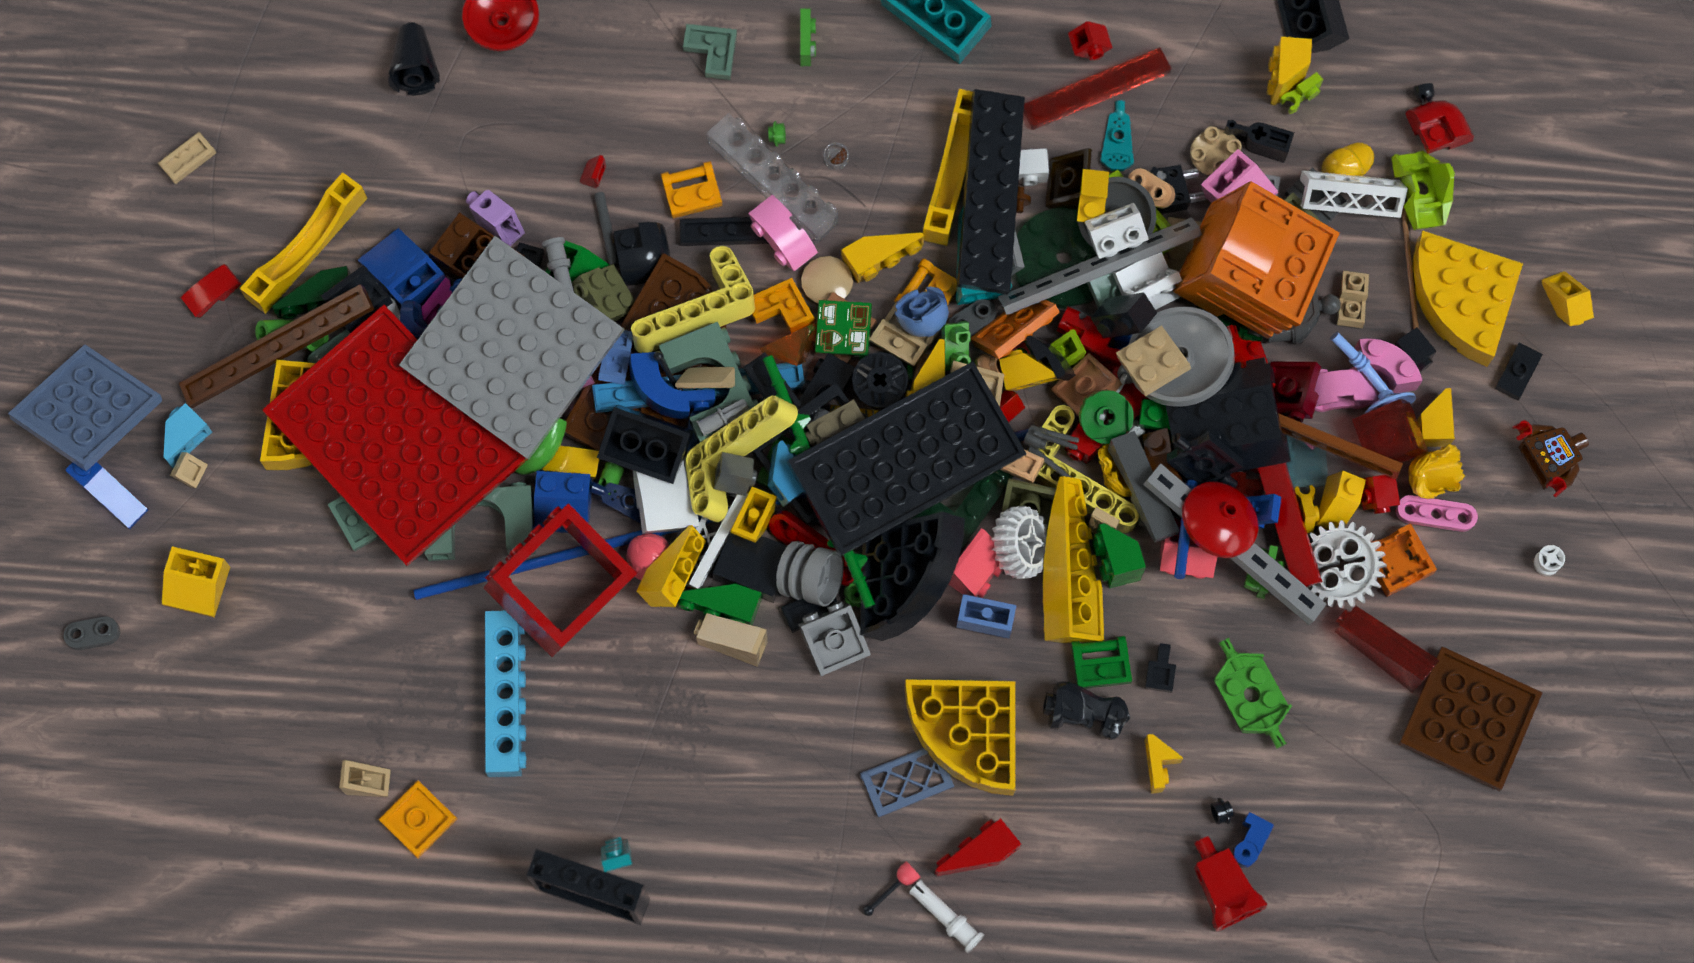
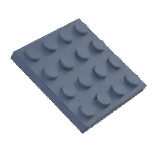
M84 344L15 406L8 415L19 426L87 471L162 402V398L159 393Z

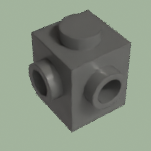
M722 452L715 469L714 489L745 496L749 486H754L757 477V471L753 470L754 459Z

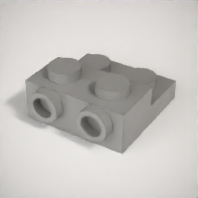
M842 601L830 604L827 606V612L820 615L817 612L809 613L803 616V622L798 624L820 676L871 655L864 636L860 635L861 629L852 607L848 603L843 605Z

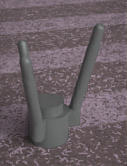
M1031 425L1024 439V444L1030 446L1028 451L1044 458L1045 463L1061 476L1071 477L1039 450L1040 448L1045 450L1049 441L1076 450L1078 446L1068 441L1078 443L1079 438L1051 431L1041 426L1039 428Z

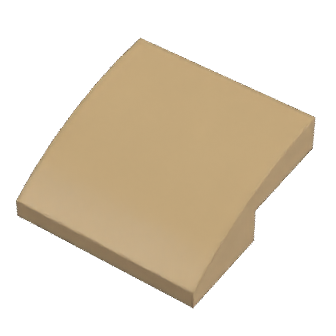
M896 301L886 318L882 319L870 337V342L908 365L915 367L932 345L941 329L931 337L910 335L900 326L896 318Z

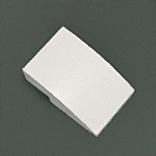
M685 458L674 484L633 470L637 509L640 510L642 534L685 530L689 525H693L694 528L699 527L698 515L692 510Z

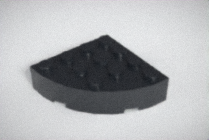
M939 512L909 519L862 545V555H866L868 559L862 567V573L867 578L865 581L875 605L865 609L861 600L860 635L881 641L899 636L914 627L931 611L942 597L958 563L964 538L965 518L946 512Z

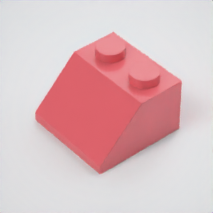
M1174 518L1180 530L1181 519ZM1180 531L1177 535L1161 540L1160 571L1171 575L1175 573ZM1190 538L1186 575H1192L1196 578H1213L1217 556L1205 552Z
M982 528L959 557L948 584L962 595L979 596L981 598L989 591L991 587L989 581L994 575L999 577L1004 571L999 569L1000 562L995 560L996 552L992 550L994 548V542L991 540L992 537Z

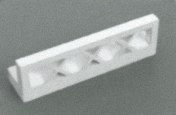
M1302 171L1300 181L1305 186L1301 202L1303 209L1401 218L1408 188L1400 180ZM1312 189L1322 190L1326 195L1318 202H1310ZM1341 192L1349 195L1350 199L1342 205L1335 204L1333 198ZM1364 195H1371L1375 201L1367 207H1360L1357 202ZM1389 197H1397L1395 210L1385 209L1381 203Z
M726 492L735 497L731 507L728 508L727 514L721 521L717 532L708 534L705 525L708 519L701 518L699 527L696 530L701 533L702 529H704L705 535L702 537L707 539L709 547L705 555L699 556L697 561L701 560L699 566L696 562V571L692 579L688 580L687 587L695 590L701 589L728 539L733 524L748 495L747 493L743 496Z

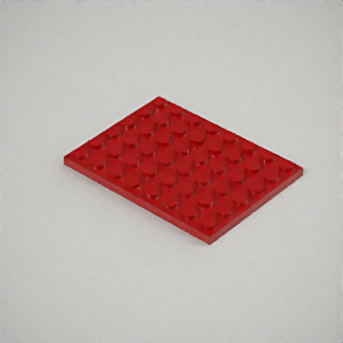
M383 305L264 407L262 411L406 566H409L528 459L399 366L417 339Z

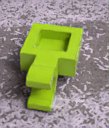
M1318 72L1314 73L1298 84L1296 89L1285 93L1281 97L1280 103L1283 104L1286 101L1293 102L1294 105L1289 108L1288 113H1295L1302 101L1305 99L1310 101L1320 93L1323 78Z

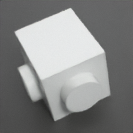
M1047 149L1021 150L1018 184L1035 186L1038 183H1047L1049 175Z

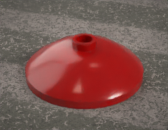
M466 0L463 6L462 20L467 34L476 44L488 50L507 51L521 46L532 37L539 22V8L536 0ZM500 21H507L505 25H499Z
M1206 482L1196 486L1184 500L1182 507L1184 527L1193 542L1205 552L1221 558H1233L1242 555L1254 544L1258 535L1256 512L1250 501L1234 487L1220 482Z

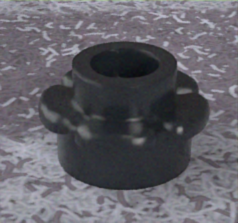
M1218 798L1217 802L1210 804L1215 822L1217 824H1229L1230 817L1234 816L1229 801L1224 802L1222 798Z

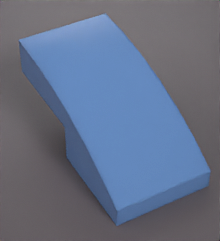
M624 330L601 362L598 380L625 385L633 342L631 331Z

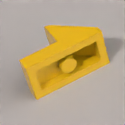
M1083 169L1077 221L1085 222L1105 213L1109 172Z
M1147 734L1144 741L1151 793H1162L1165 789V784H1169L1168 770L1163 768L1162 765L1179 764L1182 762L1183 757L1154 734Z

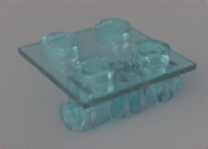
M1287 436L1291 462H1287L1286 465L1293 488L1296 486L1309 487V485L1314 487L1325 486L1328 476L1326 451L1317 447L1311 450L1304 442Z

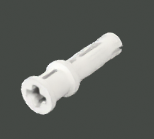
M922 880L917 882V886H914L909 894L913 895L947 928V934L950 937L954 936L965 947L964 951L969 953L981 941L984 934L982 932L978 933L966 922L967 918L965 916H958Z

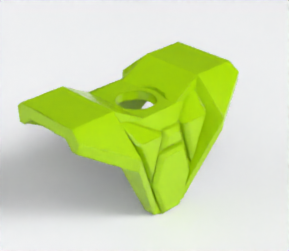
M1423 150L1412 154H1394L1391 157L1394 176L1399 178L1408 188L1406 194L1408 201L1405 203L1404 208L1413 230L1446 225L1453 202L1455 175L1453 167L1450 163L1440 162ZM1418 182H1422L1427 186V194H1419Z

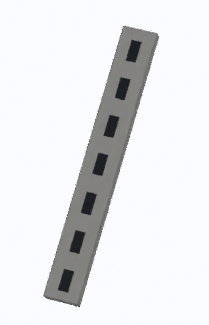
M1189 218L1148 235L1149 240L1142 242L1138 247L1123 249L1112 257L1099 259L1096 256L1009 292L1008 295L998 296V299L1006 315H1009L1200 237L1202 235L1200 227L1193 218Z
M1160 464L1143 485L1182 517L1184 500L1192 489ZM1255 543L1242 555L1230 558L1308 625L1315 621L1326 606L1323 600Z

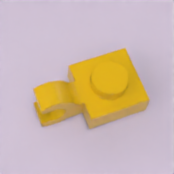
M1309 485L1308 494H1302L1299 486H1296L1295 494L1307 533H1314L1315 522L1319 521L1318 506L1313 505L1315 488L1313 485Z

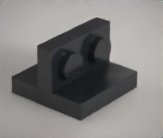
M364 265L321 295L325 303L360 284L365 287L374 310L342 327L343 330L347 329L349 333L353 332L383 305L388 307L393 303L389 295L377 284L370 271Z

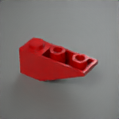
M1001 818L996 822L991 819L979 829L982 833L973 839L969 836L958 845L960 850L953 856L949 853L943 856L936 863L938 868H936L935 874L936 876H943L997 866L1021 847V842Z

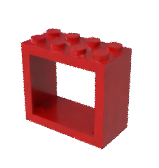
M569 503L563 509L559 506L556 507L542 523L544 527L540 524L535 527L523 541L525 545L520 542L504 559L507 562L506 564L500 561L485 577L488 582L483 587L551 657L567 644L637 574ZM561 526L615 579L564 631L557 628L512 583L513 580L509 577Z

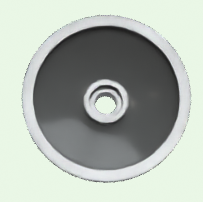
M1110 177L1105 213L1134 203L1140 212L1147 236L1152 234L1156 223V208L1149 192L1132 179ZM1078 221L1082 236L1093 247L1085 222Z

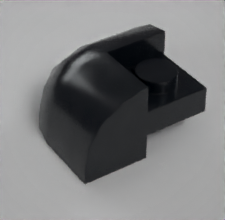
M641 222L638 223L639 227L613 231L621 276L626 286L646 283L662 254L665 253L670 256L666 229L663 224Z

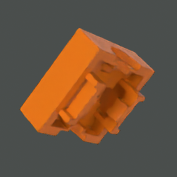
M1411 523L1399 528L1381 540L1373 541H1379L1382 545L1377 551H1383L1386 554L1379 560L1387 564L1384 567L1387 575L1383 568H1379V571L1386 576L1385 578H1377L1386 597L1433 575L1437 570ZM1410 550L1413 557L1417 556L1419 561L1416 558L1410 560L1405 551Z

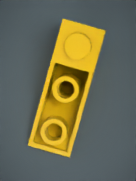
M908 233L864 236L841 249V259L848 265L857 283L863 280L867 282L875 278L878 272L885 267L889 269L897 265L904 256L908 254L912 256L918 253L924 245V234Z
M689 525L647 568L637 588V593L650 607H676L706 543V540L693 525Z

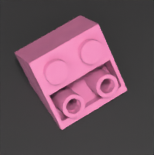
M1239 149L1201 184L1205 198L1211 203L1250 181L1274 195L1278 194V190L1257 164Z

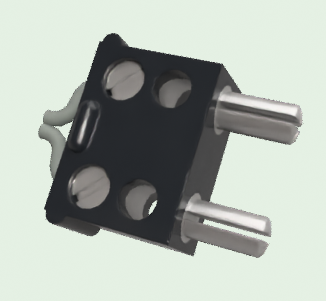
M1181 165L1163 168L1152 167L1150 172L1170 184L1175 190V199L1169 207H1156L1162 215L1187 210L1190 203L1205 200L1204 192L1189 194L1185 179L1198 177V169L1182 171ZM1162 189L1157 192V198L1162 195Z

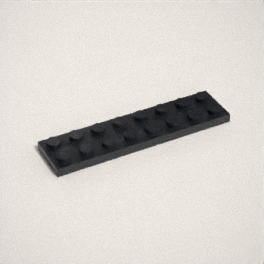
M974 89L972 92L957 287L1006 295L1010 292L1025 97L979 89Z

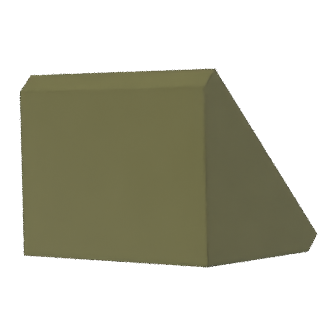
M1008 479L1002 512L1015 506L1031 507L1032 510L1038 511V516H1043V524L1048 525L1056 488Z

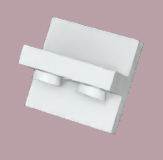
M1162 252L1112 272L1122 296L1144 292L1155 310L1181 297L1173 292L1175 284L1182 281L1178 271L1168 268Z

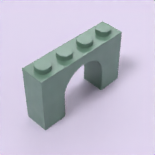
M718 322L659 345V351L664 355L663 360L672 374L697 364L735 368V386L730 388L726 399L714 408L689 417L692 430H694L698 444L721 429L719 428L704 437L697 424L698 420L700 421L717 412V408L723 409L740 399H744L750 409L758 404L757 400H752L748 393L751 390V386L747 376H741L738 367L741 366L736 351L731 353L727 344L731 342L729 334L725 327L720 328Z
M512 483L510 487L498 486L475 507H490L502 514L505 519L506 550L509 555L520 542L525 545L523 541L534 529V496L531 485L526 483ZM456 524L425 550L428 561L455 560Z

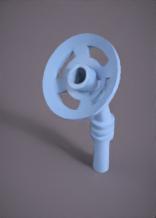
M1335 332L1331 336L1330 340L1349 358V362L1359 372L1362 371L1379 392V400L1365 411L1367 419H1378L1392 415L1405 409L1416 400L1414 393H1393V390H1389L1388 386L1370 365V360L1360 350L1357 351L1339 332Z

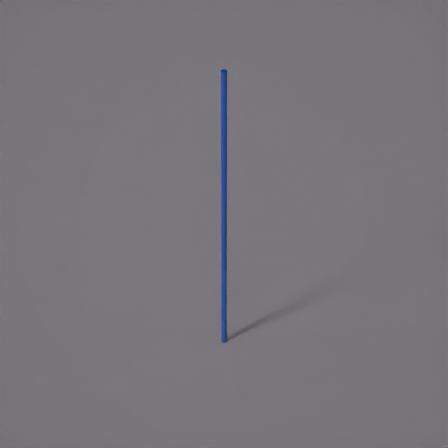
M1029 429L1014 432L1019 442L1024 441ZM804 493L797 497L798 500L806 498ZM776 498L775 506L781 505L779 500ZM698 515V520L700 522L702 516ZM708 519L706 524L712 523L713 521ZM642 530L605 539V541L612 548L628 545L635 537L642 535ZM677 530V531H667V532H657V533H653V534L662 536V535H666V534L678 532V531H681V530ZM582 546L532 558L525 560L511 575L590 554ZM492 569L414 589L415 599L418 600L487 582L485 577Z

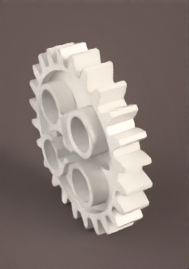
M1343 520L1340 521L1338 528L1332 522H1329V530L1327 531L1319 526V536L1310 533L1313 539L1311 546L1318 569L1339 565L1340 559L1351 562L1360 557H1365V561L1346 564L1343 571L1338 567H1334L1321 572L1322 582L1312 585L1311 591L1315 595L1320 593L1319 598L1323 601L1328 598L1329 607H1333L1336 601H1338L1339 608L1344 609L1346 601H1348L1351 607H1355V599L1357 598L1362 603H1365L1364 594L1367 593L1373 597L1372 586L1381 587L1376 579L1385 578L1386 576L1379 571V568L1387 566L1386 563L1379 561L1380 558L1386 555L1383 551H1377L1382 544L1379 541L1371 542L1375 537L1372 532L1364 536L1366 532L1364 526H1361L1356 531V524L1354 522H1351L1348 528H1346ZM1350 542H1357V552L1353 555H1348L1345 550L1346 545ZM1324 549H1331V558L1326 562H1321L1319 558L1320 552ZM1358 567L1364 568V577L1359 581H1354L1352 578L1353 571ZM1336 574L1338 576V584L1333 588H1328L1326 585L1328 576Z

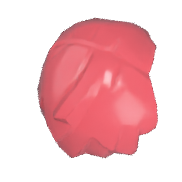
M647 533L635 537L629 543L626 554L627 563L637 572L635 577L638 580H642L647 568L670 546L665 538L653 533Z

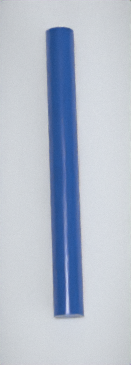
M1188 480L1186 485L1193 490L1197 486V482ZM1181 519L1174 577L1177 579L1185 578L1190 536L1184 527L1183 519Z

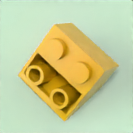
M1281 36L1278 46L1274 45L1272 57L1270 56L1268 72H1272L1271 80H1268L1267 95H1271V105H1277L1285 93L1293 91L1298 84L1304 81L1311 63L1312 39Z
M172 546L164 569L162 605L215 618L230 570L229 564L224 558Z

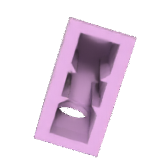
M485 190L481 195L477 191H473L466 198V203L470 206L469 208L477 224L509 246H512L525 233L514 209L490 190Z

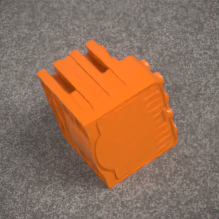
M1250 181L1213 201L1208 207L1200 225L1202 235L1194 239V245L1191 251L1188 252L1179 273L1182 281L1175 284L1173 292L1216 317L1225 314L1268 339L1274 333L1278 335L1283 330L1291 329L1292 325L1295 327L1301 325L1340 232Z

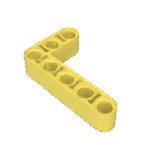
M719 246L710 253L712 274L720 290L638 319L632 324L631 332L637 352H654L659 350L660 344L715 322H718L720 327L748 317L755 311L753 288L730 248Z
M770 396L689 450L685 458L692 510L695 514L713 522H720L725 518L728 511L726 492L714 489L715 469L722 452L744 457L790 427L797 419L798 409L794 404L777 396Z
M1059 405L1052 410L1042 427L1068 435L1072 429L1075 414L1069 406ZM1063 416L1067 418L1068 423L1061 425L1056 422L1055 418ZM1061 445L1047 446L1045 450L1040 448V452L1067 472L1072 478L1081 479L1082 487L1087 491L1084 494L1087 513L1092 515L1096 507L1100 508L1096 503L1098 500H1106L1110 507L1100 509L1120 520L1117 527L1118 531L1128 533L1135 528L1139 514L1132 503L1056 459L1054 456ZM1044 462L1035 482L1043 486L1057 488L1058 481L1053 480L1050 476L1056 471ZM1127 513L1132 517L1133 521L1129 523L1123 522L1119 515Z

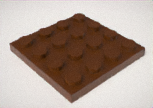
M1442 646L1438 651L1398 745L1500 792L1543 692Z

